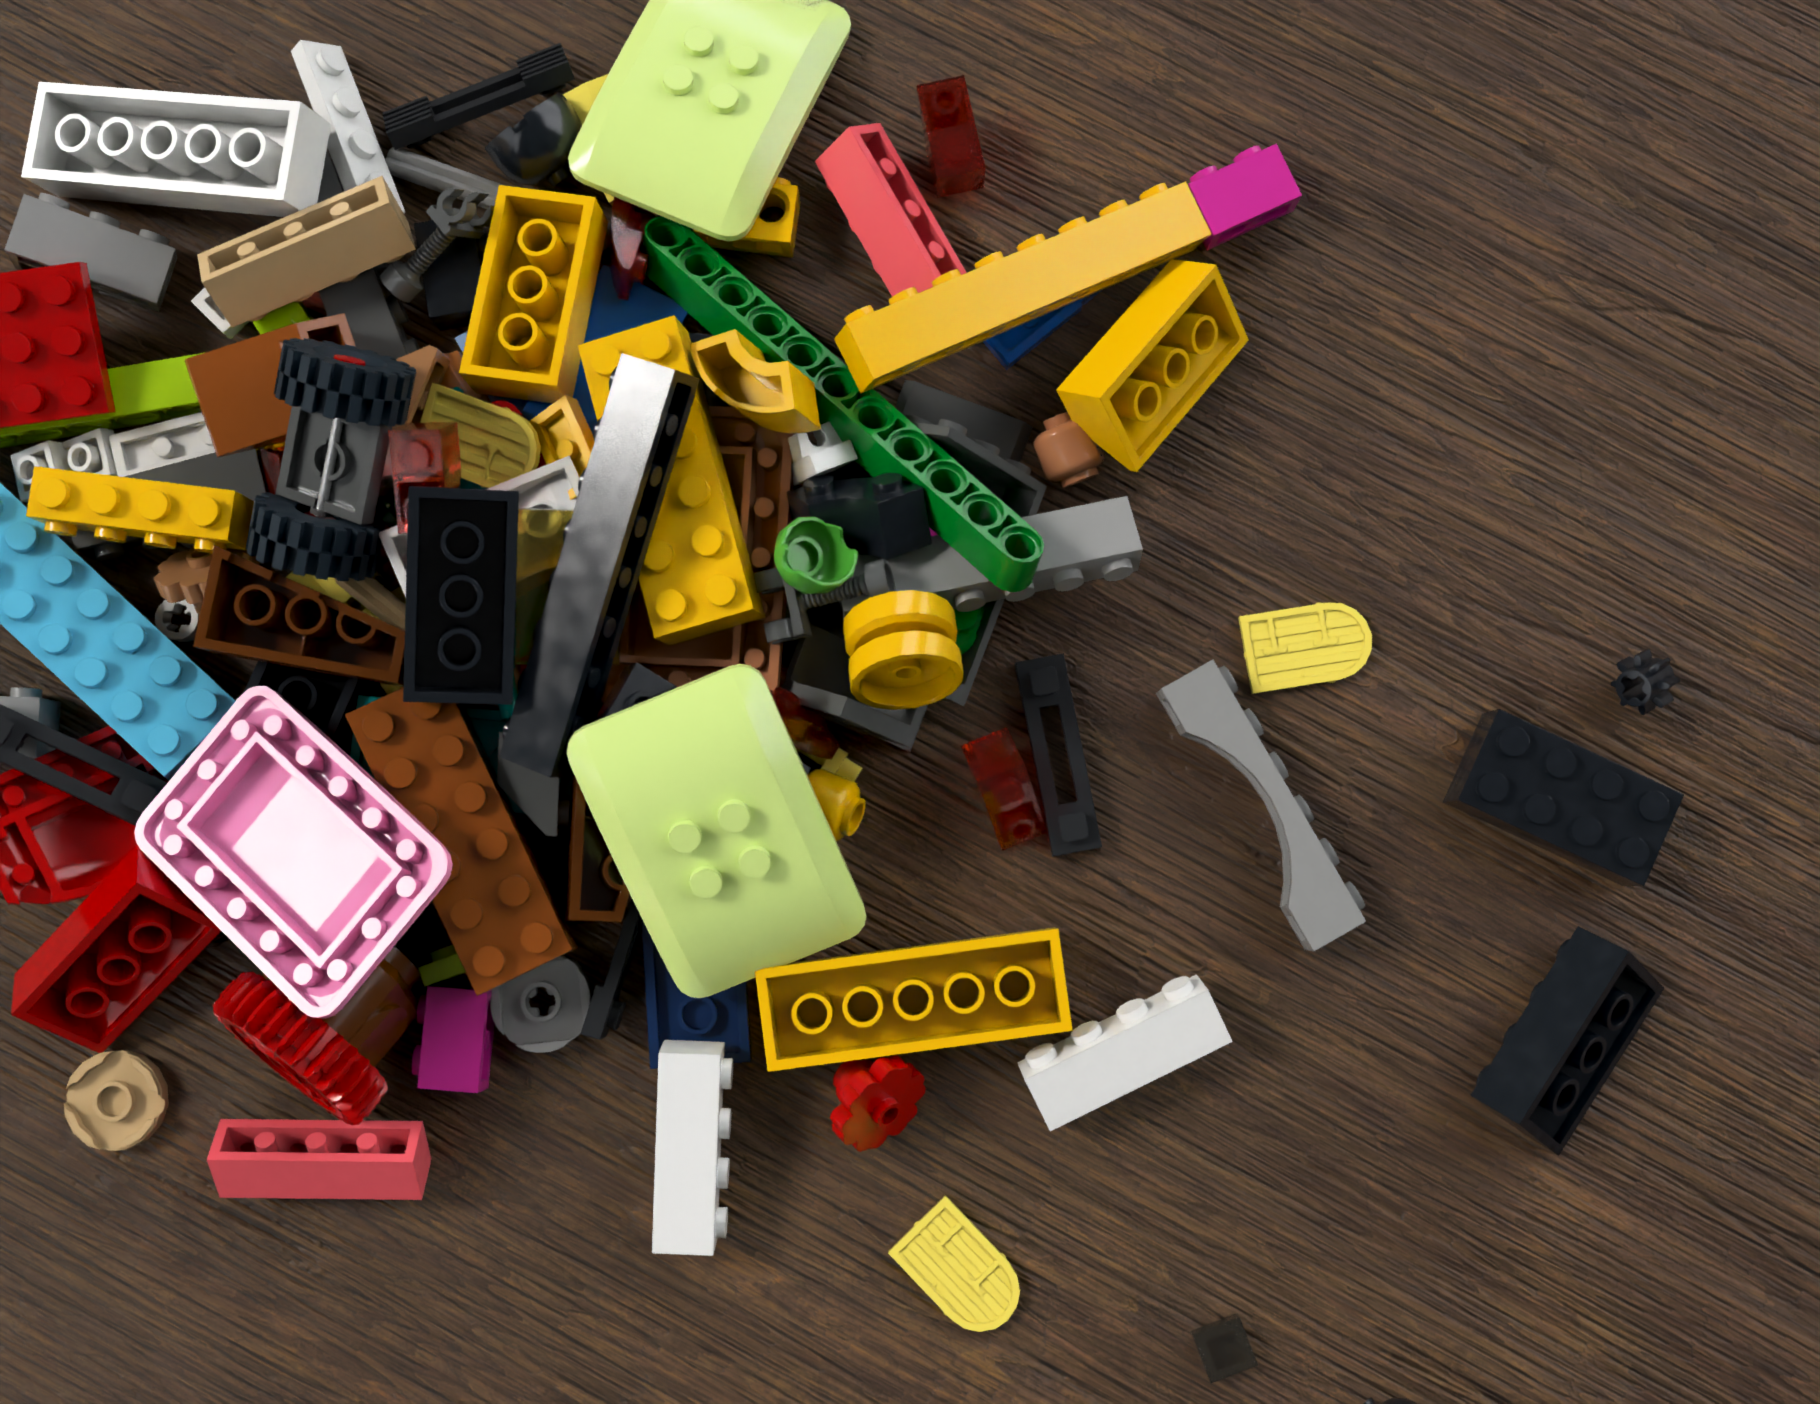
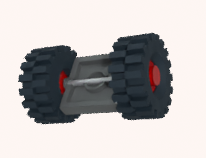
M290 338V340L285 339L283 341L274 394L277 399L285 400V403L292 406L276 492L275 494L265 492L261 496L257 495L254 499L245 548L250 556H256V560L261 563H272L273 568L281 571L289 569L293 571V574L305 576V574L315 575L316 579L328 580V577H332L338 581H349V578L361 581L365 580V577H374L382 546L379 532L384 531L386 526L384 520L379 519L375 511L392 426L396 424L403 425L407 421L416 377V369L414 367H409L410 365L405 362L396 361V358L391 356L378 355V352L368 349H357L356 346L347 344L343 346L331 341L323 340V342H318L308 338H304V340Z

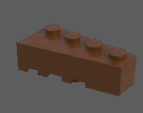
M214 545L193 647L215 654L393 686H404V630Z
M572 777L565 921L622 922L630 893L596 824L576 777Z

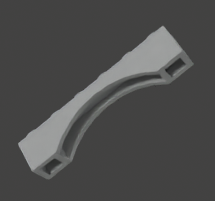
M1212 659L1156 692V695L1180 736L1203 744L1227 759L1249 780L1264 801L1276 827L1282 852L1283 887L1280 908L1304 950L1316 951L1365 923L1366 920L1360 911L1365 907V903L1356 887L1350 881L1344 884L1334 866L1340 862L1331 844L1326 838L1319 840L1309 824L1314 820V816L1306 801L1299 794L1293 797L1284 779L1288 778L1289 774L1284 763L1276 752L1273 751L1268 754L1259 736L1264 734L1257 717L1249 708L1243 711L1234 696V693L1238 691V686L1233 676L1224 665L1218 668Z

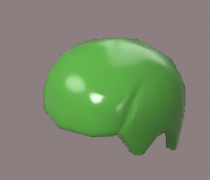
M798 517L778 533L774 550L775 566L785 583L803 594L828 593L841 586L854 575L858 551L847 547L843 539L842 527L825 523L817 517Z

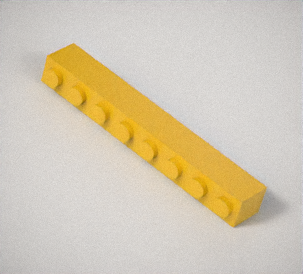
M1185 181L1169 189L1165 183H1160L1143 192L1139 196L1140 201L1127 205L1125 199L1117 201L1099 212L1100 217L1090 222H1087L1084 216L1076 218L1058 229L1059 234L1054 237L1045 239L1043 234L1035 235L1020 243L1016 247L1018 252L1004 257L1001 251L992 253L974 264L975 270L961 275L959 269L951 270L933 280L932 288L918 293L915 287H911L891 297L888 300L890 305L874 311L872 306L868 305L850 313L844 318L846 324L834 340L860 393H864L1193 251L1212 233L1187 182Z

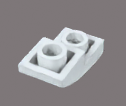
M98 428L65 442L47 440L10 455L20 501L28 502L34 466L118 476L109 440V435H113L114 430Z

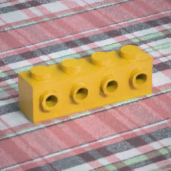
M34 466L26 516L44 523V531L51 534L76 537L77 530L94 532V538L125 543L127 536L144 538V544L175 549L176 542L194 544V550L213 554L214 545L224 550L226 548L247 550L245 548L254 501L235 490Z

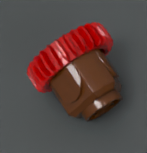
M394 946L344 1008L335 1016L321 1019L310 1017L303 1013L271 980H266L263 976L253 971L242 972L219 995L220 997L213 1004V1012L218 1021L224 1024L225 1028L233 1033L236 1039L241 1041L247 1049L252 1051L289 1084L297 1088L304 1096L306 1095L318 1106L323 1107L329 1114H333L346 1124L359 1125L381 1102L382 1097L388 1090L385 1078L379 1074V1070L375 1066L417 1016V999L411 989L421 978V974L415 965Z

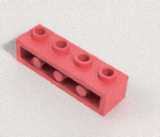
M881 123L848 127L814 161L825 179L827 188L835 196L848 219L850 228L858 236L872 261L873 268L882 278L892 297L911 287H915L918 293L932 288L933 280L954 269H959L961 275L967 273Z
M220 1119L207 1157V1163L220 1198L422 1200L432 1158L423 1121L363 1120L359 1125L346 1124L343 1120Z

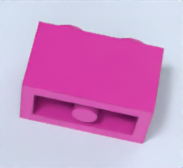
M1277 143L1261 150L1260 146L1250 147L1239 153L1233 159L1234 163L1219 170L1216 166H1209L1190 178L1191 183H1188V187L1212 233L1203 241L1206 250L1212 249L1294 211L1302 194Z
M448 984L427 986V993L420 996L417 1007V1023L423 1025L421 1045H416L412 1057L413 1075H418V1089L479 1093L488 1089L495 1025L490 1008L492 990L477 996L472 986Z

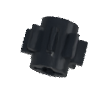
M1645 649L1636 654L1634 658L1629 656L1619 661L1616 665L1622 674L1610 683L1611 686L1616 688L1617 694L1621 699L1620 705L1638 706L1640 714L1645 715L1655 709L1656 706L1662 708L1673 702L1674 698L1668 690L1673 685L1679 683L1680 678L1674 676L1673 669L1669 665L1671 659L1669 657L1663 660L1652 658L1650 649Z

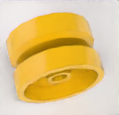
M917 590L892 591L864 600L854 606L844 617L846 653L850 656L848 664L850 689L859 702L873 708L890 710L917 708L936 703L951 695L962 684L964 670L961 651L956 644L957 625L955 612L948 600L930 592Z

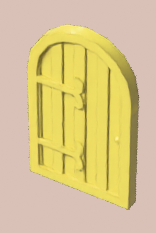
M432 382L409 459L476 483L483 488H490L535 470L539 465L541 446L534 427L529 420L518 413L511 411L507 407H500Z
M1318 602L1314 605L1238 617L1251 694L1325 682L1334 683L1359 671L1366 664L1372 650V634L1367 621L1356 609L1343 603Z
M946 1195L919 1221H916L914 1226L888 1251V1254L941 1308L944 1315L964 1329L977 1332L996 1329L1007 1322L1017 1308L1020 1295L1017 1273L1006 1256L983 1235Z

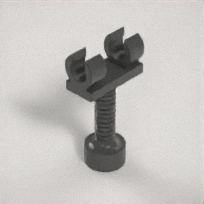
M454 188L444 190L438 197L437 206L431 205L426 211L438 227L407 262L403 263L397 260L389 264L380 275L384 286L398 299L407 303L412 302L424 289L423 281L420 278L421 274L430 267L456 236L480 239L485 232L482 228L490 226L494 206L491 205L481 218L477 215V206L489 194L471 193L464 199L462 207L457 209L452 208L453 201L465 190Z
M886 559L864 564L862 575L859 577L855 576L854 578L851 577L841 586L824 594H803L785 583L777 568L753 574L757 593L761 592L764 595L784 590L786 592L791 618L779 619L763 624L767 643L772 642V644L812 636L807 609L863 595L873 597L896 591L892 570Z

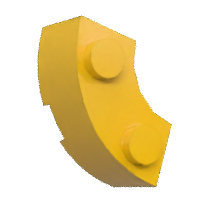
M736 329L690 344L695 366L706 385L750 421L763 428L782 433H805L821 429L814 382L789 361L766 362L763 352Z

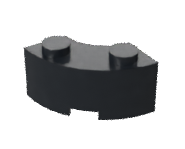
M884 473L874 478L834 480L829 475H819L806 479L803 482L804 487L787 491L792 521L798 517H817L825 523L842 527L844 542L848 548L856 549L858 555H871L889 560L932 544L923 487L903 481L902 475L899 473Z

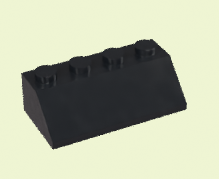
M1578 926L1571 938L1567 939L1560 946L1556 961L1545 979L1540 981L1532 990L1530 1002L1519 1020L1506 1031L1503 1045L1491 1064L1484 1067L1478 1075L1476 1087L1471 1096L1489 1111L1559 1156L1661 995L1664 987L1629 951Z

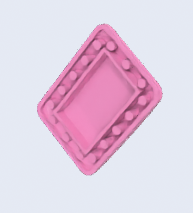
M267 686L249 688L236 700L141 814L134 832L139 848L303 1013L310 1017L321 1019L335 1016L344 1008L444 887L451 875L453 866L449 851L422 823L278 692Z

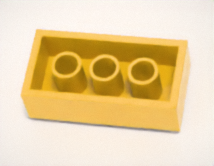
M499 185L459 374L475 393L552 404L564 395L573 397L581 360L577 345L583 344L585 340L608 227V220L596 197Z

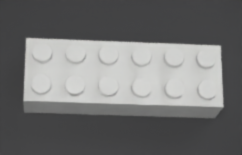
M39 82L21 177L58 197L286 217L318 202L331 123L300 101Z

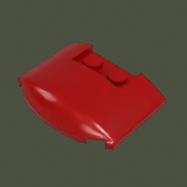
M110 726L78 739V741L167 783L169 782ZM58 749L34 759L109 795L112 794L120 778ZM14 768L1 773L0 890L8 905H21L20 902L57 904L88 897L137 845L134 833L136 826Z

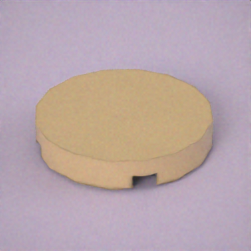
M129 1050L102 1052L82 1062L70 1076L66 1087L68 1092L67 1102L64 1103V1115L73 1134L87 1146L108 1151L127 1150L150 1139L163 1123L169 1105L168 1085L159 1067L145 1055Z

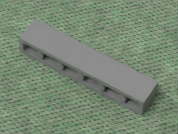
M1128 496L1022 517L1040 534L1044 542V550L1032 583L1028 588L1020 592H1008L995 586L939 535L931 536V545L887 561L892 570L896 591L917 590L934 593L948 600L953 609L968 612L979 609L986 602L1006 598L1008 601L1015 602L1025 600L1038 591L1053 588L1057 591H1069L1078 588L1086 581L1101 578L1107 581L1124 579L1134 571H1138L1143 548ZM858 555L852 577H859L863 574L864 564L883 558L871 555ZM863 595L856 598L853 597L852 599H843V601L838 600L843 622L844 617L854 606L870 597Z

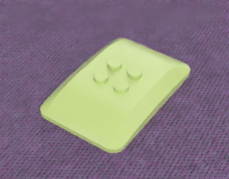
M649 0L612 66L574 141L568 157L570 172L576 180L589 187L718 240L729 242L745 237L752 229L849 37L851 21L848 13L841 6L828 0Z
M745 664L728 666L582 726L569 739L567 757L580 789L639 914L672 979L682 993L694 998L714 995L755 978V971L787 965L851 939L859 934L864 927L866 912L862 898L766 680L759 670Z

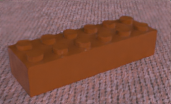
M403 688L345 714L375 780L422 823L451 854L453 863L451 875L432 901L476 995L486 993L577 949L578 946L504 790L497 784V775L463 703L403 702Z

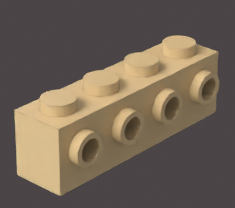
M380 176L197 254L201 282L233 328L247 321L260 320L269 312L289 303L304 301L315 292L338 282L351 281L360 273L380 264L395 262L416 248L409 222L383 176Z

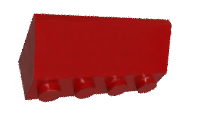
M137 844L15 973L11 1015L95 1052L102 1053L200 954L221 930Z

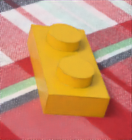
M564 395L529 422L538 434L541 453L546 464L570 456L580 478L583 470L587 467L594 445V438L577 399ZM573 488L568 490L570 500L577 498Z

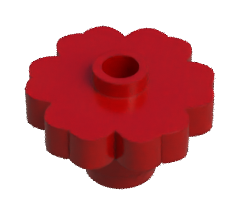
M899 1055L890 1056L889 1058L881 1057L875 1062L864 1059L844 1062L837 1069L833 1077L836 1096L841 1104L830 1115V1120L833 1123L832 1131L845 1145L852 1144L859 1152L880 1147L888 1135L895 1136L901 1133L907 1123L917 1114L915 1103L923 1097L926 1091L924 1076L911 1063H906Z

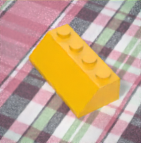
M1171 259L1056 389L1071 420L1077 423L1092 441L1130 471L1138 472L1249 341L1217 265Z

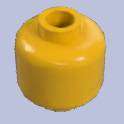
M825 769L811 771L807 776L836 841L841 840L845 835L852 836L862 821L866 807L865 800L860 797L858 785L850 779Z

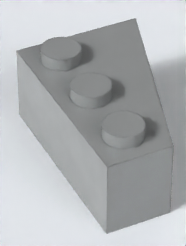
M40 193L38 199L26 194L23 195L4 249L16 269L24 270L31 269L32 267L38 268L84 262L87 263L91 288L99 290L100 294L158 312L160 311L177 261L176 249L168 246L170 242L168 238L145 229H140L139 235L120 229V222L99 212L91 211L89 217L69 210L70 204L50 194Z

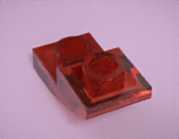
M614 197L609 241L610 273L618 298L628 301L634 282L642 284L644 281L649 255L641 253L643 232L639 230L642 213L635 212V205Z
M776 687L774 691L770 690L794 746L807 754L832 760L841 743L827 729V721L819 714L803 709L801 707V699L791 691Z

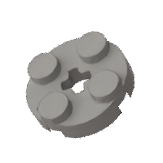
M563 955L492 989L490 1000L492 1018L499 1031L503 1035L505 1034L510 1041L517 1044V1047L535 1053L551 1052L568 1045L581 1035L580 1033L593 996V990L589 978L583 972L581 965L577 961ZM538 987L546 988L547 994L554 995L555 1005L549 1007L547 1016H541L539 1008L530 1007L529 1004L530 998L538 995Z

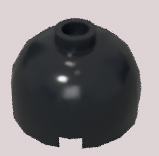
M560 93L548 98L524 114V119L512 128L508 126L485 147L486 152L502 173L520 185L535 186L548 180L555 187L572 175L568 157L582 127V123L570 102Z

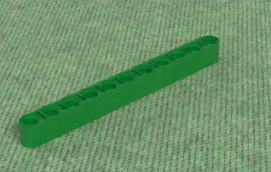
M662 216L653 218L646 224L641 266L642 271L651 281L713 336L736 329L763 352L766 362L789 361L814 382L820 425L830 422L842 442L851 440L858 459L854 460L873 478L884 473H899L902 475L903 481L922 486L929 527L1001 590L1020 592L1028 588L1032 583L1044 550L1043 539L1033 527L877 391L871 389L860 393L846 364L691 229Z

